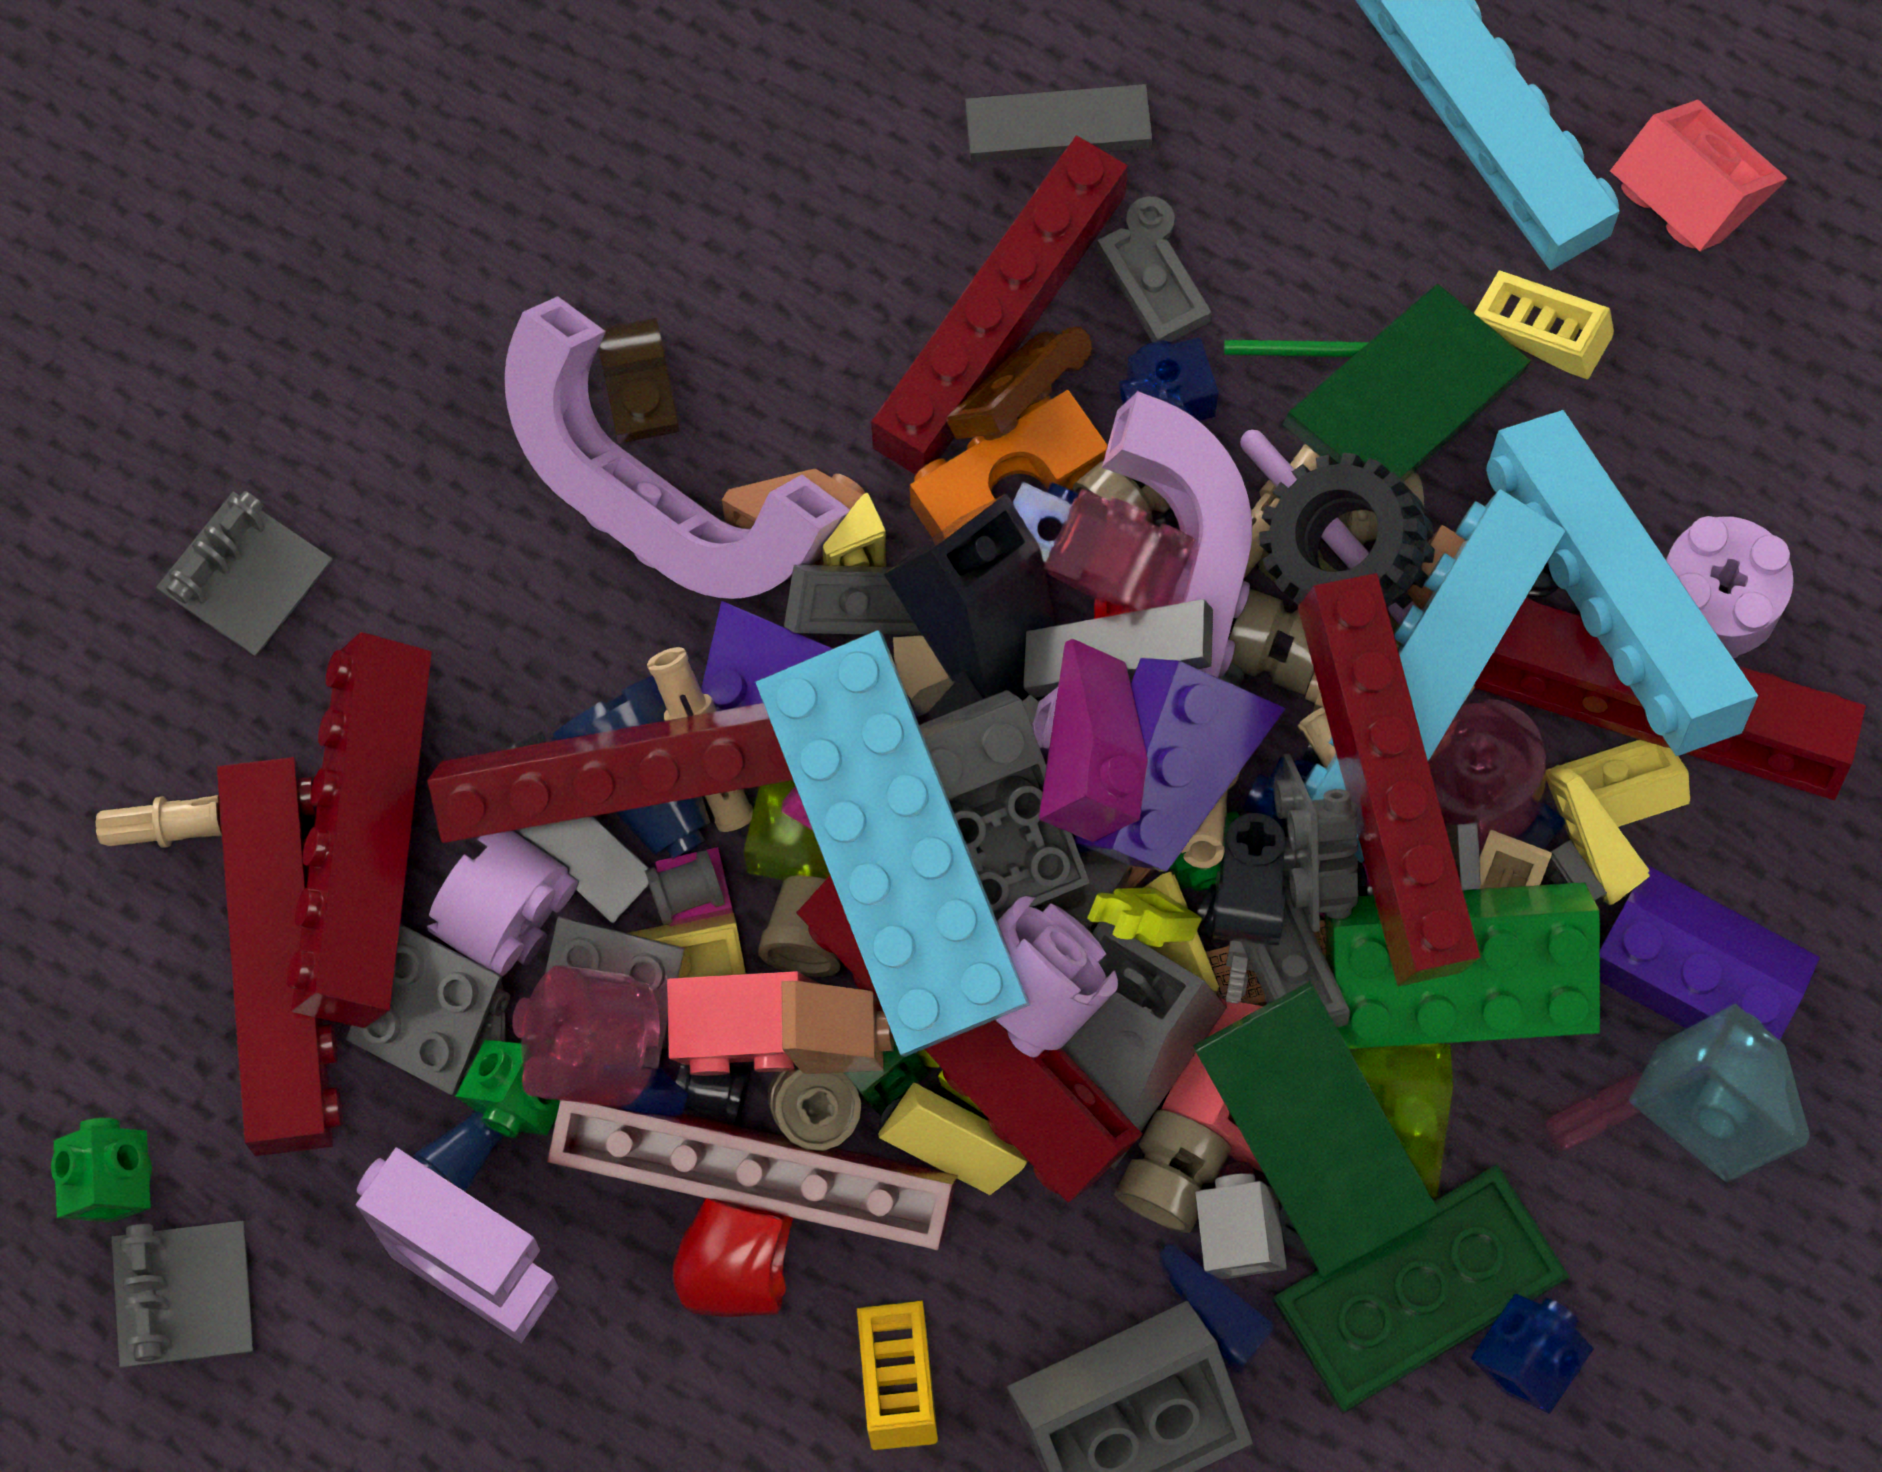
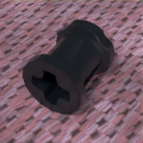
M681 1064L674 1088L671 1110L683 1113L686 1109L716 1115L724 1117L727 1124L737 1126L747 1094L750 1069L740 1067L735 1073L702 1076L691 1075L690 1065Z

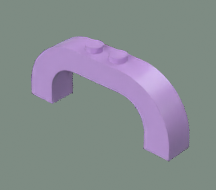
M558 296L522 312L509 345L505 366V394L511 424L525 456L541 479L566 503L583 514L593 527L610 534L634 552L640 562L657 569L677 584L703 595L717 598L734 599L761 594L791 578L794 565H812L823 556L822 546L848 514L849 508L801 474L769 492L751 529L734 527L720 521L619 447L600 427L589 401L588 375L606 331Z
M1136 392L1117 410L1102 468L1148 485L1158 492L1172 508L1180 526L1182 552L1168 605L1205 599L1213 608L1212 667L1199 670L1217 678L1223 677L1229 668L1235 648L1234 641L1228 639L1233 618H1238L1242 613L1250 590V584L1243 581L1252 541V517L1248 494L1243 479L1231 456L1220 441L1202 423L1174 405L1141 392ZM1058 687L1039 701L1032 726L1046 766Z

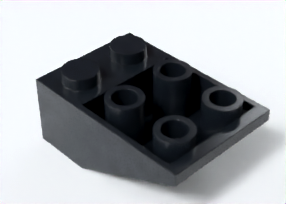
M1006 493L955 520L884 573L949 678L965 671L983 699L1008 690L1022 699L1023 702L1029 696L1028 692L1024 689L1026 631L1057 626L1041 548Z

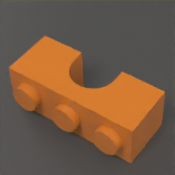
M1066 390L1053 399L1047 396L1043 400L1028 406L1019 415L1018 425L1008 434L994 440H985L984 436L974 437L967 445L966 451L948 462L941 458L927 464L916 474L914 482L910 484V506L933 538L958 518L995 500L991 493L992 488L999 480L1009 475L1026 474L1038 479L1056 502L1071 493L1075 482L1100 461L1104 462L1108 445L1070 391Z

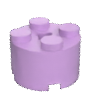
M1711 516L1699 518L1678 537L1666 558L1667 563L1732 658H1737L1739 655L1757 648L1769 638L1791 597L1793 571L1789 560L1790 552L1787 544L1760 525L1745 519ZM1720 584L1728 588V594L1719 591Z
M513 830L484 835L477 839L485 844L487 848L474 860L464 854L455 865L438 892L429 916L437 922L427 926L429 932L462 955L502 976L512 968L516 961L524 966L532 961L547 938V934L540 929L547 920L552 910L557 913L567 904L578 885V880L568 874L567 867Z
M1024 896L1016 900L997 923L1030 1006L998 1018L996 1021L1008 1030V1036L1018 1050L1030 1057H1037L1045 1049L1057 1050L1062 1048L1116 992L1118 979L1115 970L1106 978L1099 964L1106 955V952L1096 938L1080 922L1063 909L1051 903L1043 912L1029 907L1035 898Z

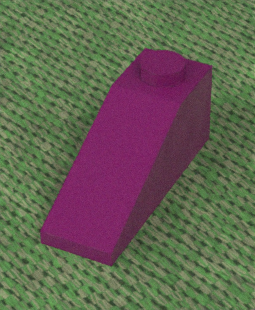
M1072 638L1066 641L1064 645L1039 820L1094 842L1140 820L1148 758L1126 662Z

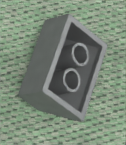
M1188 1301L1007 1386L1024 1432L1043 1472H1195L1253 1444L1218 1345Z

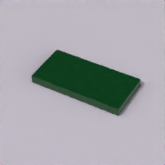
M1437 283L1292 408L1282 425L1320 457L1329 454L1338 463L1341 462L1343 453L1357 454L1365 463L1369 458H1372L1382 463L1390 472L1393 471L1404 482L1521 377L1531 360Z
M1311 981L1193 1045L1199 1059L1322 1277L1440 1213Z
M1498 1165L1493 1166L1434 1201L1440 1212L1438 1215L1322 1277L1318 1270L1273 1297L1272 1302L1342 1415L1567 1281L1569 1278L1566 1270Z

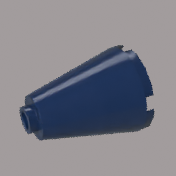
M649 676L622 689L623 695L607 703L601 701L556 730L551 740L557 741L665 721L664 713L667 708L654 677ZM702 797L615 812L654 855L667 850L672 860L704 843L706 840L700 831L710 824Z

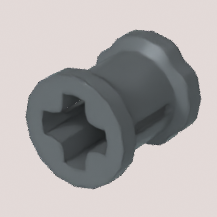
M707 850L697 852L696 860L666 871L658 872L654 867L644 870L663 926L673 923V916L680 912L711 903L715 908L725 905Z

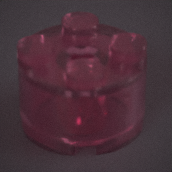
M1081 489L1069 510L1043 570L1049 571L1048 574L1090 597L1101 602L1106 600L1124 607L1122 611L1126 613L1163 607L1169 603L1189 560L1196 539L1171 526L1161 524L1158 527L1146 521L1147 513L1125 501L1114 497L1109 501L1093 492Z
M1484 699V703L1462 704L1429 759L1428 764L1444 823H1477L1479 850H1482L1490 830L1515 838L1524 832L1536 819L1545 796L1546 754L1538 727L1528 715L1517 707L1494 699Z
M565 965L553 966L540 979L531 998L519 1000L513 1014L514 1033L517 1037L522 1038V1061L524 1067L522 1084L526 1094L549 1100L623 1107L632 1103L645 1088L652 1069L642 1068L646 1047L658 1048L660 1034L659 1013L651 988L645 982L635 981L633 979L634 976L624 973Z

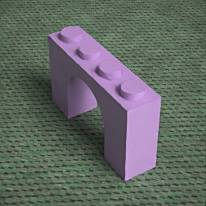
M397 1147L386 1161L381 1158L375 1160L363 1175L357 1187V1193L361 1197L356 1206L391 1258L522 1343L559 1289L552 1275L532 1263L540 1252L534 1237Z

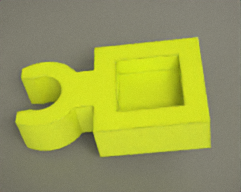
M1156 888L1115 889L1114 894L1098 893L1087 919L1092 922H1106L1114 925L1115 928L1112 935L1117 938L1127 940L1135 938L1145 945L1162 947L1164 942L1193 941L1202 917Z

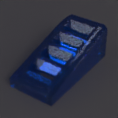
M1167 1244L1159 1256V1265L1162 1268L1163 1274L1184 1302L1188 1301L1215 1339L1221 1354L1232 1369L1236 1370L1241 1376L1272 1337L1273 1323L1213 1275L1205 1272L1203 1267L1174 1244L1171 1246Z

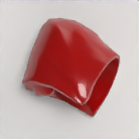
M704 1198L692 1224L683 1235L673 1262L674 1287L683 1307L693 1314L721 1317L777 1315L781 1309L782 1297L786 1292L783 1261L793 1217Z

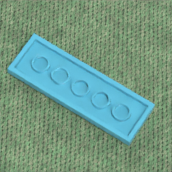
M877 630L756 681L755 683L900 1055L906 1057L1030 1006L883 634Z

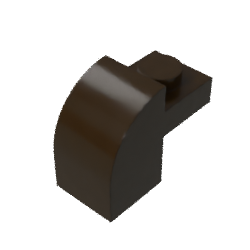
M657 318L602 328L606 332L599 346V352L618 444L679 432Z

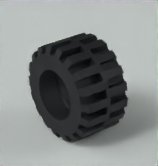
M1343 453L1341 462L1338 463L1328 454L1316 458L1317 469L1310 471L1304 464L1291 471L1297 480L1289 488L1280 482L1272 492L1280 499L1276 508L1266 505L1262 515V519L1270 525V531L1259 532V544L1269 553V556L1262 559L1267 572L1277 579L1275 584L1298 605H1300L1314 585L1377 573L1388 615L1391 618L1388 607L1394 603L1398 604L1402 609L1408 606L1413 599L1406 592L1412 584L1423 588L1428 578V575L1421 570L1422 563H1433L1435 549L1427 542V538L1434 536L1432 522L1423 514L1426 508L1420 499L1393 471L1390 472L1382 463L1372 458H1369L1365 463L1357 454ZM1356 510L1374 512L1377 518L1378 531L1375 544L1369 555L1361 563L1345 571L1328 572L1321 570L1318 561V545L1326 527L1334 519L1347 512Z

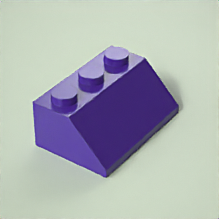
M1646 865L1650 870L1648 872L1650 877L1632 890L1600 949V982L1761 1069L1775 1051L1802 1000L1820 957L1659 870Z

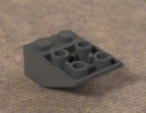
M1006 690L919 725L997 921L1021 897H1034L1035 899L1029 905V907H1032L1090 883L1072 833L1039 820L1046 764L1022 699Z
M1099 922L1091 934L1106 952V955L1099 962L1106 978L1115 970L1118 979L1117 990L1073 1035L1062 1049L1141 1132L1196 1053L1193 1045L1208 1036L1227 1007L1203 979L1135 938L1127 940L1112 935L1115 928L1114 925ZM1126 1152L1111 1166V1168L1115 1170V1168L1120 1163Z

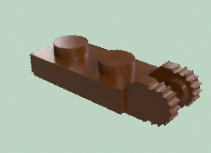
M1076 326L1066 328V330H1062V334L1057 335L1049 331L1041 332L1038 335H1034V338L1030 339L1017 352L1012 353L947 416V423L956 440L984 436L985 440H994L1011 432L1018 425L1017 417L1028 406L1047 397L1052 392L1051 384L1064 371H1078L1084 365V361H1088L1093 348L1091 347L1092 341L1090 340V335L1086 332L1087 330Z

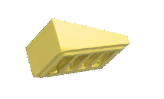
M1500 270L1474 312L1476 316L1510 344L1563 371L1584 379H1589L1611 341L1614 332L1610 308ZM1511 294L1521 298L1510 318L1501 316L1500 313ZM1534 306L1542 309L1533 326L1524 324ZM1558 317L1564 320V323L1556 335L1549 331ZM1579 329H1581L1582 332L1577 341H1573Z
M1556 765L1548 774L1571 839L1580 855L1607 892L1603 901L1608 905H1612L1650 877L1648 874L1650 870L1581 776L1564 765Z

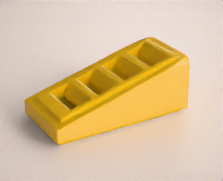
M923 1301L857 1308L867 1430L871 1448L879 1450L937 1443L936 1415ZM912 1329L913 1338L874 1343L873 1332ZM915 1356V1364L877 1368L876 1359ZM917 1383L918 1391L889 1395H880L879 1387ZM908 1411H919V1412H911V1413H902V1414H894V1415H885V1416H882V1414H888V1413H898V1412H908Z

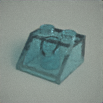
M1733 1004L1659 1043L1629 1099L1632 1105L1726 1183L1805 1146L1810 1137L1785 1045L1766 1030L1756 1017L1746 1013L1737 1004Z

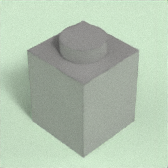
M1234 1174L1215 1179V1189L1195 1192L1205 1272L1220 1279H1229L1287 1270L1278 1197L1273 1188L1260 1181L1255 1182L1253 1174Z

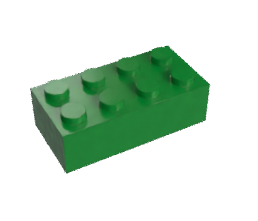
M1585 882L1463 890L1481 958L1462 973L1399 987L1395 979L1374 895L1358 896V904L1352 908V914L1347 918L1334 919L1325 914L1326 961L1350 1011L1348 1024L1337 1027L1348 1049L1600 1033L1599 908Z

